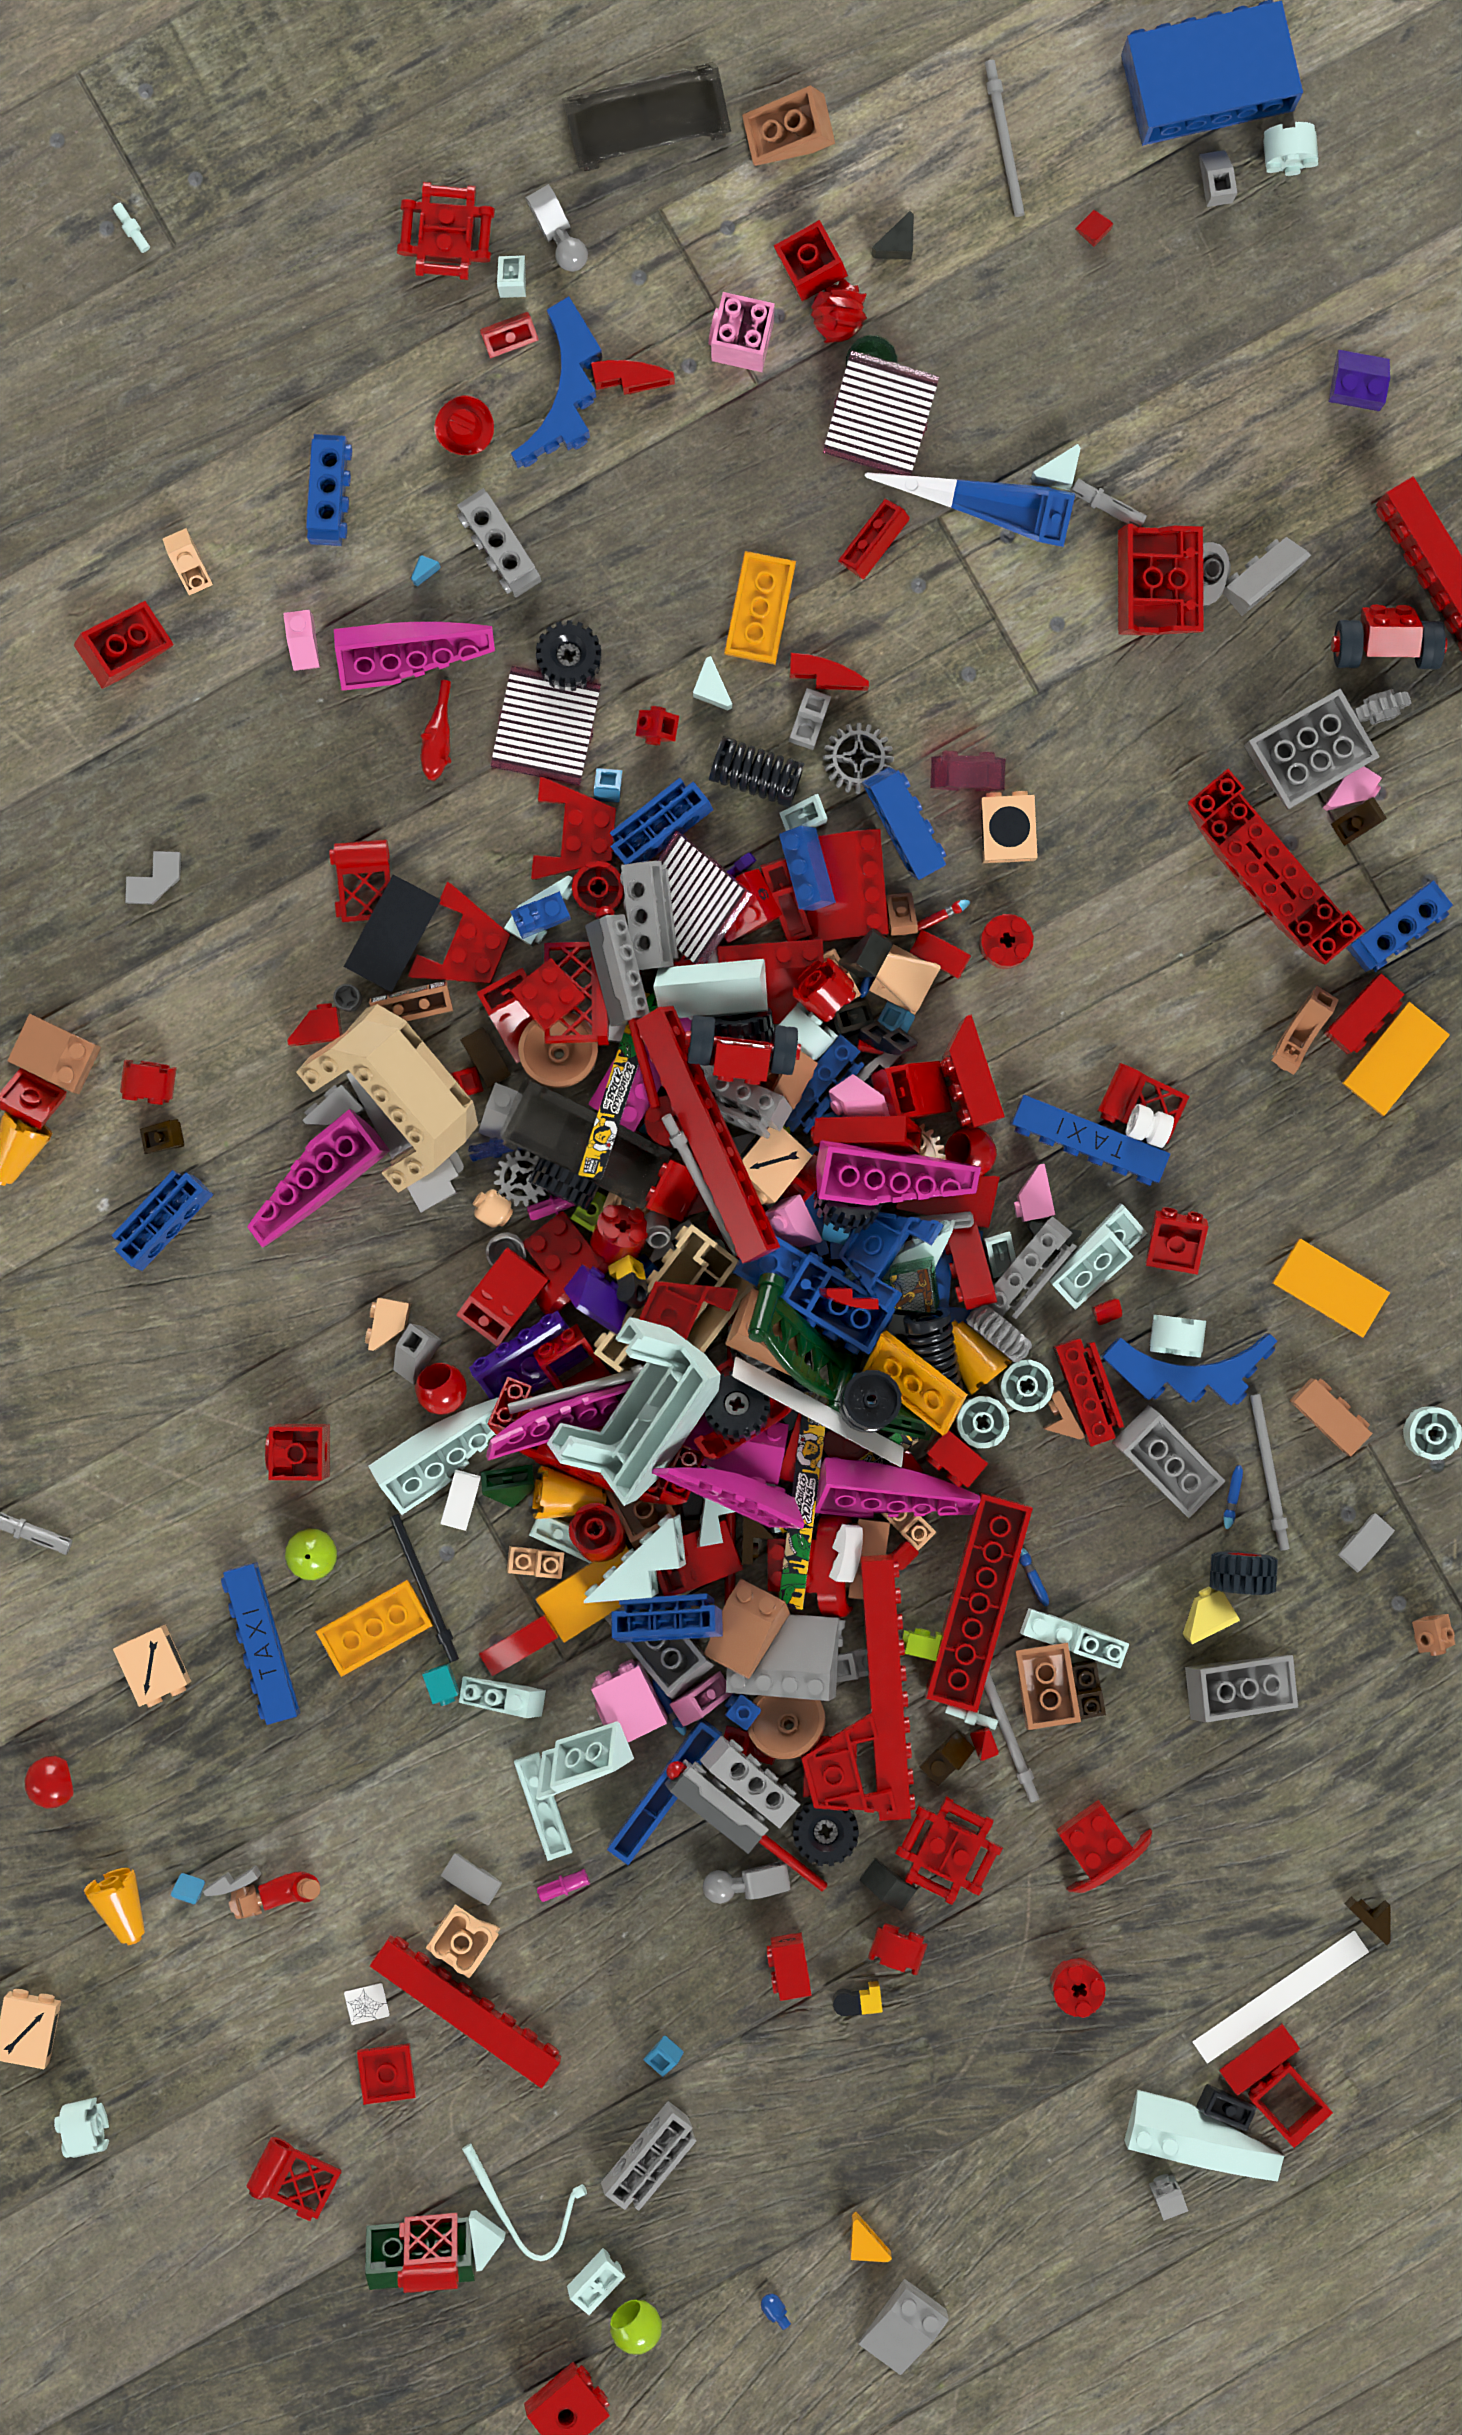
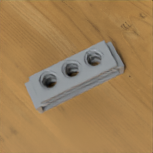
M484 488L457 504L460 511L457 514L458 519L464 528L469 526L474 533L471 536L472 541L478 550L483 548L487 553L488 557L485 558V561L492 572L498 570L502 577L499 582L507 594L512 592L514 597L517 598L542 582L531 559ZM480 518L489 519L485 525L476 524ZM496 539L503 541L500 547H492L491 543ZM508 562H517L518 564L514 569L509 570L505 568Z
M661 861L621 865L620 879L624 886L625 894L624 909L627 912V926L638 969L647 970L674 966L673 958H678L668 869H662Z
M700 1065L724 1121L767 1139L770 1136L767 1127L781 1131L793 1110L783 1095L759 1085L744 1083V1079L734 1078L733 1082L720 1081L717 1079L718 1076L713 1075L712 1066Z
M1052 1216L993 1286L997 1302L987 1306L1002 1317L1011 1308L1015 1311L1012 1317L1017 1319L1077 1247L1074 1244L1070 1247L1065 1244L1072 1232ZM1056 1249H1060V1253L1049 1264L1047 1259ZM1039 1269H1044L1045 1271L1033 1283L1031 1278ZM1023 1288H1027L1028 1291L1017 1303L1016 1296Z
M720 1736L700 1761L712 1774L780 1829L801 1805L794 1798L797 1793L786 1783L781 1785L777 1782L779 1778L768 1768L764 1771L760 1767L761 1763L751 1754L746 1756L742 1753L744 1749L733 1739L729 1742L723 1736Z
M667 2101L601 2181L605 2196L624 2210L633 2201L635 2208L639 2211L695 2144L696 2138L688 2116Z

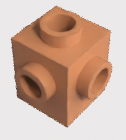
M1449 1614L1425 1616L1412 1622L1415 1633L1414 1638L1419 1653L1430 1652L1431 1656L1442 1655L1446 1653L1447 1648L1455 1645V1635L1451 1627Z

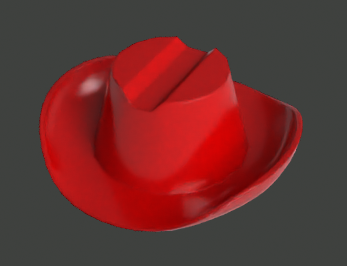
M467 395L455 397L448 401L438 412L434 424L435 436L446 450L454 454H477L483 451L492 440L494 434L492 414L489 408L478 398Z

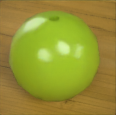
M307 1528L298 1531L290 1538L285 1548V1560L288 1568L295 1576L303 1580L315 1581L325 1577L332 1571L337 1560V1549L334 1541L327 1533L319 1529ZM306 1554L310 1555V1559L306 1558Z
M644 2300L625 2302L614 2312L611 2318L610 2334L616 2346L628 2354L639 2355L648 2352L657 2344L661 2337L662 2320L656 2308Z

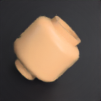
M494 1189L487 1191L485 1194L480 1192L473 1202V1205L476 1206L474 1215L491 1228L503 1227L513 1213L511 1200L508 1201L504 1195L499 1194Z

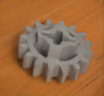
M1390 689L1369 696L1363 700L1364 705L1355 708L1353 711L1359 722L1370 720L1371 725H1375L1396 718V716L1401 715V709L1410 706L1412 703L1408 692L1404 691L1395 694L1394 690Z
M516 1150V1157L513 1158L507 1154L506 1158L508 1161L506 1163L498 1162L502 1169L501 1171H494V1174L500 1176V1179L494 1181V1184L501 1185L498 1193H505L507 1195L505 1198L508 1201L514 1199V1206L518 1207L520 1201H523L525 1207H528L529 1200L532 1199L535 1203H538L537 1195L546 1196L545 1191L538 1187L535 1190L533 1184L528 1182L531 1174L526 1179V1185L522 1183L516 1184L515 1182L519 1178L517 1175L519 1172L522 1174L533 1172L540 1156L536 1155L532 1159L530 1158V1151L527 1150L525 1156H521L520 1151ZM518 1161H527L534 1166L528 1169L522 1168ZM510 1167L512 1171L511 1179L505 1183V1174ZM516 1188L523 1189L527 1196H517L511 1193V1191Z

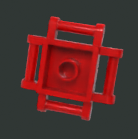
M423 182L422 202H416L411 199L401 200L400 209L403 210L401 239L400 244L397 245V254L417 257L416 276L433 274L460 277V280H468L471 262H490L491 219L494 218L495 208L491 206H475L476 186L468 185L467 188L437 186L432 185L431 182ZM431 196L467 199L466 206L431 203ZM413 212L420 213L418 246L410 245ZM475 218H481L479 247L477 251H472ZM426 261L456 263L461 265L455 266L426 263Z
M946 1796L936 1813L922 1806L917 1807L915 1811L917 1815L902 1846H898L895 1854L913 1862L905 1877V1882L911 1885L915 1883L945 1898V1902L952 1905L961 1887L980 1896L983 1890L981 1886L996 1856H1000L1003 1847L985 1838L993 1825V1819L987 1816L983 1818L953 1803L954 1800ZM950 1812L980 1827L978 1832L947 1818V1813ZM926 1819L930 1820L931 1823L916 1853L912 1852L911 1849ZM982 1846L987 1849V1852L973 1881L966 1879V1876ZM920 1867L953 1882L950 1889L918 1874Z

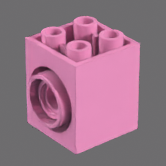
M723 292L720 307L715 309L708 340V344L711 345L712 361L763 372L774 324L775 303Z
M633 1659L620 1664L618 1671L612 1674L608 1670L596 1676L591 1688L596 1699L595 1707L602 1724L607 1725L619 1722L627 1742L667 1724L668 1718L644 1666L640 1661L634 1662Z

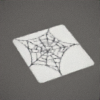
M382 1983L344 1992L352 2025L390 2015Z

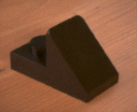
M1372 797L1331 823V826L1345 846L1385 821L1387 817L1375 798Z
M178 1119L164 1121L140 1129L144 1154L181 1148L185 1145L181 1123L178 1122Z
M743 1516L742 1564L753 1565V1558H758V1543L753 1542V1538H775L763 1524L746 1516Z
M956 1730L919 1767L939 1786L954 1770L957 1769L959 1771L975 1748Z
M1351 1896L1344 1903L1385 1945L1391 1942V1907L1386 1900L1371 1914L1369 1913L1373 1909L1362 1899L1357 1902Z

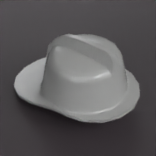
M1214 542L1203 544V606L1210 605L1219 599L1231 572V564L1226 550L1220 544Z

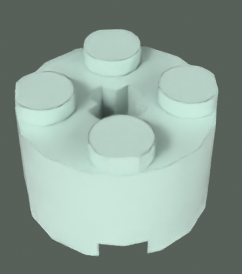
M1295 122V127L1283 129L1282 124H1279L1264 132L1263 142L1267 173L1285 171L1286 176L1300 174V169L1318 165L1317 135L1314 124Z
M800 1002L779 1024L781 1026L798 1028V1044H801V1051L814 1061L818 1060L838 1037L822 1020L818 1019L812 1012H809Z
M1153 1315L1150 1351L1201 1357L1206 1321Z
M1030 1359L1012 1362L1002 1371L999 1379V1392L1003 1400L1011 1408L1022 1412H1033L1043 1408L1051 1399L1054 1390L1053 1379L1049 1370L1041 1363ZM1029 1378L1031 1380L1029 1384L1032 1385V1389L1022 1392L1020 1390L1022 1388L1020 1382L1022 1380L1026 1381Z
M976 1395L966 1399L955 1418V1427L959 1436L967 1444L976 1448H990L998 1445L1006 1437L1009 1430V1417L1006 1408L998 1400L987 1395ZM986 1415L988 1425L985 1428L983 1426L980 1429L977 1428L978 1422L976 1418Z
M1434 1406L1421 1407L1411 1412L1406 1419L1403 1428L1406 1446L1415 1455L1430 1460H1443L1459 1448L1462 1440V1427L1456 1417L1448 1410ZM1433 1427V1430H1437V1435L1432 1436L1430 1440L1428 1431L1432 1430Z
M96 2097L65 2104L61 2108L60 2116L55 2117V2130L57 2133H61V2147L64 2157L75 2158L102 2152L107 2149L109 2139L104 2140V2128H109V2123L102 2103L96 2104Z

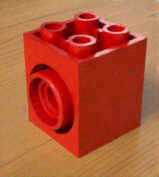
M275 1424L270 1426L265 1443L266 1469L269 1470L268 1480L322 1481L330 1477V1424Z
M573 2361L524 2403L527 2418L541 2435H588L610 2417L607 2408L610 2404L607 2401L606 2394L599 2386L593 2387L592 2377L583 2365L578 2367ZM564 2409H569L566 2413H560Z

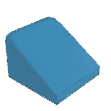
M419 556L411 577L413 584L419 586L441 568L440 563L428 557Z
M596 768L595 800L605 802L620 801L622 770Z
M887 1001L877 1021L890 1031L899 1027L907 1033L915 1019V1015Z
M830 1223L828 1226L824 1224L822 1240L843 1245L846 1243L849 1234L843 1233V1228H839L837 1232L833 1230V1224Z
M181 1873L171 1892V1896L191 1904H196L201 1897L205 1881Z
M663 2036L643 2060L664 2077L678 2064L683 2051L667 2036Z

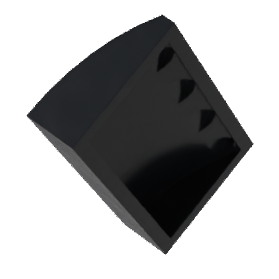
M392 875L343 967L392 992L441 899Z

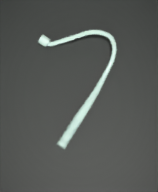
M472 2144L463 2147L462 2150L482 2188L518 2247L526 2256L533 2260L545 2261L553 2257L563 2243L575 2197L578 2199L587 2194L585 2186L582 2184L573 2188L560 2236L555 2247L545 2255H536L530 2252L518 2237Z

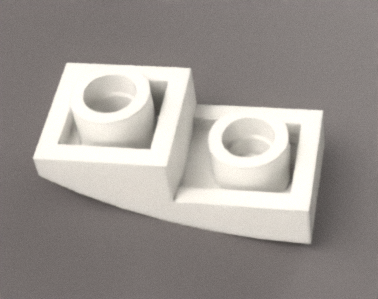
M455 1469L441 1519L442 1525L466 1531L481 1476Z
M842 1524L837 1532L832 1548L839 1554L833 1563V1568L829 1575L834 1581H854L861 1558L863 1528L859 1525Z

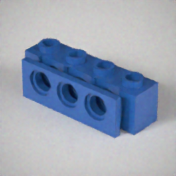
M314 434V439H312L306 524L308 529L307 539L310 544L342 546V538H347V523L343 522L344 512L348 513L349 497L345 496L346 486L350 487L351 473L347 470V460H352V445L348 444L346 436ZM332 459L337 460L334 466H326L328 461ZM330 485L335 486L332 492H324L326 487ZM326 512H334L331 518L323 519V515Z
M679 778L612 830L610 834L615 843L610 847L623 865L647 862L711 813L713 808L694 782L686 787L682 779Z
M1432 881L1346 948L1365 972L1371 969L1376 972L1388 963L1386 961L1388 956L1392 953L1396 956L1408 947L1406 942L1413 937L1417 940L1428 932L1427 926L1433 921L1438 924L1449 915L1448 910L1453 904L1435 881ZM1419 906L1426 909V918L1419 914ZM1399 922L1405 924L1407 928L1406 934L1399 931ZM1378 938H1381L1385 941V950H1382L1378 947Z
M841 1034L817 1062L814 1075L807 1083L801 1100L786 1120L784 1126L786 1128L789 1126L791 1133L799 1125H802L805 1128L802 1132L807 1135L812 1126L815 1125V1118H821L830 1107V1102L832 1101L829 1094L822 1102L818 1100L831 1083L835 1086L852 1074L856 1076L864 1067L862 1062L858 1065L854 1062V1059L861 1051ZM848 1063L851 1064L852 1067L837 1082L835 1078ZM816 1103L818 1107L805 1123L802 1122L801 1118Z
M172 1170L111 1235L114 1239L121 1241L114 1250L131 1267L143 1271L214 1194L197 1177L187 1172L182 1175Z
M708 1594L619 1600V1605L624 1607V1611H612V1638L620 1643L723 1637L722 1610L715 1605H710L714 1604V1598ZM691 1606H699V1608H701V1609H690V1608H691ZM665 1607H672V1608H673V1610H669V1611H658V1610H665ZM640 1609H648L649 1612H640Z

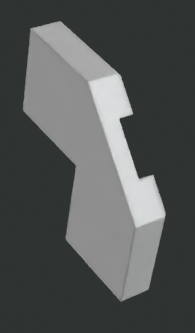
M153 851V877H126L125 903L153 905L171 886L173 887L180 880L181 853Z

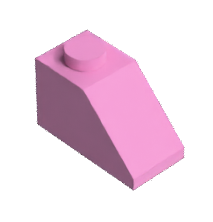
M303 610L283 613L293 670L320 668L314 616L311 611Z
M1363 766L1340 780L1322 808L1328 811L1362 804L1372 797L1375 798L1381 789L1378 783L1382 778Z
M854 1074L829 1090L832 1101L830 1106L838 1116H890L884 1096Z
M1045 1164L1036 1166L1017 1195L1018 1202H1014L1016 1217H1021L1022 1222L1055 1215Z
M800 1194L780 1199L765 1212L775 1235L780 1239L799 1248L822 1241Z
M719 1671L683 1693L670 1703V1706L684 1727L703 1718L733 1693H726V1680Z

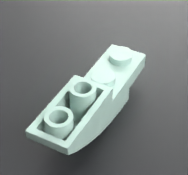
M1028 1608L1020 1631L1022 1635L1052 1645L1068 1643L1069 1651L1120 1669L1129 1643L1030 1608Z

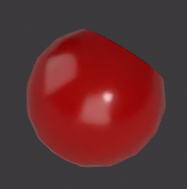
M968 1127L957 1130L950 1136L945 1146L946 1160L980 1166L979 1177L986 1174L996 1161L997 1149L994 1141L986 1131L980 1128L969 1130Z
M434 1363L427 1366L419 1374L415 1385V1392L418 1402L428 1412L445 1415L456 1411L462 1405L467 1393V1384L464 1375L454 1365Z
M45 1756L35 1761L28 1769L24 1779L25 1791L28 1798L37 1806L46 1809L58 1808L66 1804L74 1795L70 1771L65 1759L58 1756Z

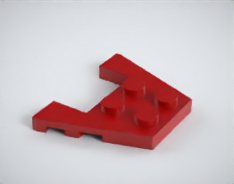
M540 777L538 802L565 804L561 857L533 855L531 879L538 880L577 870L589 862H612L613 850L610 846L613 845L614 839L610 832L615 829L616 808L549 779Z
M447 882L440 897L439 905L463 914L443 964L417 954L408 976L414 979L491 984L511 935L456 887Z
M655 1281L639 1319L669 1327L687 1340L704 1301L729 1312L739 1290L726 1287Z
M873 1713L866 1715L801 1755L814 1808L844 1811L852 1809L864 1810V1812L869 1813L877 1811L887 1812V1814H898L892 1788L864 1794L852 1747L854 1744L879 1739Z

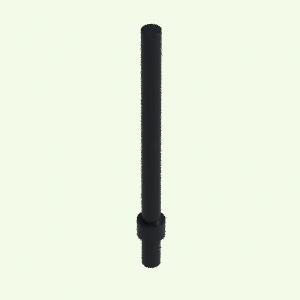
M399 1514L389 1517L436 1629L437 1634L435 1636L439 1645L442 1644L449 1663H452L459 1659L452 1642L454 1638L450 1629H447L401 1517Z

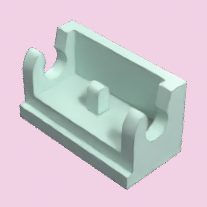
M604 2248L567 2285L570 2300L588 2315L625 2278L619 2262L616 2261L614 2263Z

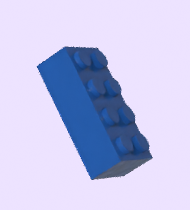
M888 767L861 782L908 873L917 880H920L944 867L946 863L943 858L946 857V853L941 844L933 840L931 835L934 834V830L930 822L921 817L919 813L922 810L921 804L916 796L913 797L909 793L907 788L910 787V783L905 774Z

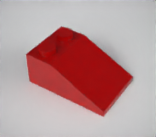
M146 601L80 633L74 643V647L102 689L125 678L174 645Z

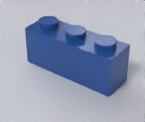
M801 825L780 833L779 836L799 909L815 911L836 903L816 828Z

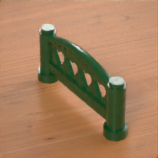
M774 1273L761 1274L757 1284L759 1293L748 1328L749 1339L758 1343L764 1342L774 1358L789 1375L808 1390L826 1398V1405L839 1412L838 1397L842 1388L853 1378L855 1370L860 1367L863 1357L862 1353L859 1352L856 1355L845 1349L844 1346L838 1349L834 1348L831 1343L780 1297L785 1288V1280ZM779 1321L781 1322L782 1341L779 1336H775L773 1333V1325ZM795 1335L797 1339L798 1356L796 1355L795 1351L790 1350L788 1345L789 1340L793 1338ZM812 1350L814 1370L811 1369L810 1365H806L804 1361L805 1354ZM826 1364L828 1369L829 1385L827 1384L825 1379L823 1380L820 1377V1369L824 1367Z

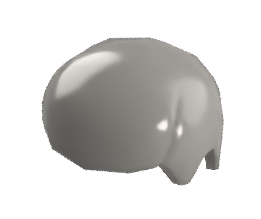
M509 1232L495 1235L490 1239L486 1247L485 1254L488 1263L493 1266L507 1247L525 1259L526 1251L523 1241L517 1235Z

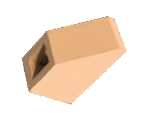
M187 528L163 538L167 554L189 595L213 585Z
M377 1298V1303L372 1302L370 1318H374L372 1328L367 1329L365 1343L369 1344L368 1350H377L407 1329L411 1303L385 1298Z

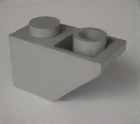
M1226 151L1199 154L1206 206L1211 207L1233 203L1237 195L1233 165Z
M334 1085L324 1094L326 1099L319 1105L314 1103L304 1112L306 1117L303 1121L308 1125L329 1126L347 1110L351 1109L357 1115H360L365 1108L345 1086L340 1085L337 1087Z
M410 1323L396 1345L393 1370L412 1384H416L419 1374L426 1368L443 1340L425 1327Z
M1168 2174L1157 2176L1154 2178V2182L1149 2183L1163 2220L1188 2212L1183 2194L1173 2174L1170 2176Z

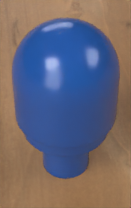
M775 2294L765 2295L761 2301V2309L772 2323L777 2321L782 2330L791 2325L785 2316L787 2310L781 2299Z

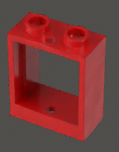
M577 1324L564 1330L559 1336L532 1352L539 1366L556 1390L611 1375L603 1360L594 1354V1347ZM582 1344L594 1363L562 1383L549 1364Z
M1286 2060L1269 2072L1270 2074L1263 2081L1260 2079L1254 2083L1247 2095L1290 2145L1295 2148L1331 2116L1333 2112ZM1289 2073L1316 2104L1287 2129L1260 2098Z

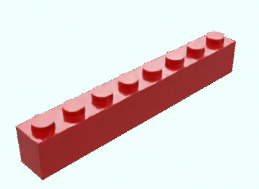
M390 1935L372 1960L370 1967L542 2089L560 2064L561 2056L559 2055V2050L550 2043L545 2045L537 2039V2034L529 2028L522 2029L515 2024L517 2021L508 2013L504 2012L501 2014L495 2010V2005L487 1998L482 1997L480 1999L474 1995V1990L466 1983H457L451 1978L452 1974L443 1967L436 1968L429 1963L431 1960L424 1953L412 1951L408 1948L409 1944L399 1936L394 1938Z

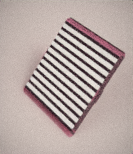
M851 350L840 392L834 401V413L823 453L895 475L911 476L922 436L924 437L927 430V419L940 377Z
M512 666L503 708H501L499 714V727L491 767L580 786L589 743H591L593 737V723L601 684L587 682V687L583 689L581 686H577L576 691H571L570 687H566L565 691H561L558 685L553 688L549 685L548 680L544 681L541 672Z
M676 831L657 861H661L662 869H668L677 949L694 964H706L752 896V893L727 873L716 860L707 856L683 834Z

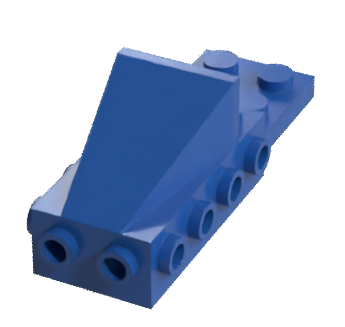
M777 1236L776 1238L780 1245V1248L751 1262L742 1263L741 1259H739L732 1273L757 1287L759 1277L763 1273H774L781 1276L786 1284L780 1297L813 1328L817 1325L824 1330L822 1334L835 1342L837 1339L845 1342L844 1348L856 1355L859 1352L870 1354L881 1333L892 1321V1314L895 1308L889 1314L880 1307V1304L879 1309L856 1308L834 1302L821 1295L819 1288H851L853 1298L872 1297L860 1281L856 1279L850 1281L844 1277L846 1274L844 1271L835 1266L829 1268L822 1263L824 1259L812 1252L809 1255L805 1254Z

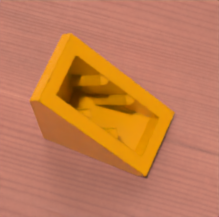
M857 2212L852 2214L851 2260L889 2262L892 2259L891 2250Z

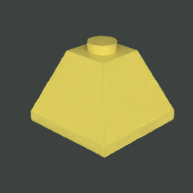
M1206 1587L1199 1591L1200 1596L1194 1598L1183 1631L1185 1639L1191 1644L1240 1621L1224 1592Z

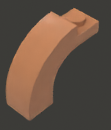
M1316 986L1285 1030L1272 1053L1274 1056L1271 1061L1276 1063L1281 1069L1287 1070L1294 1075L1299 1069L1312 1041L1333 1014L1339 999Z

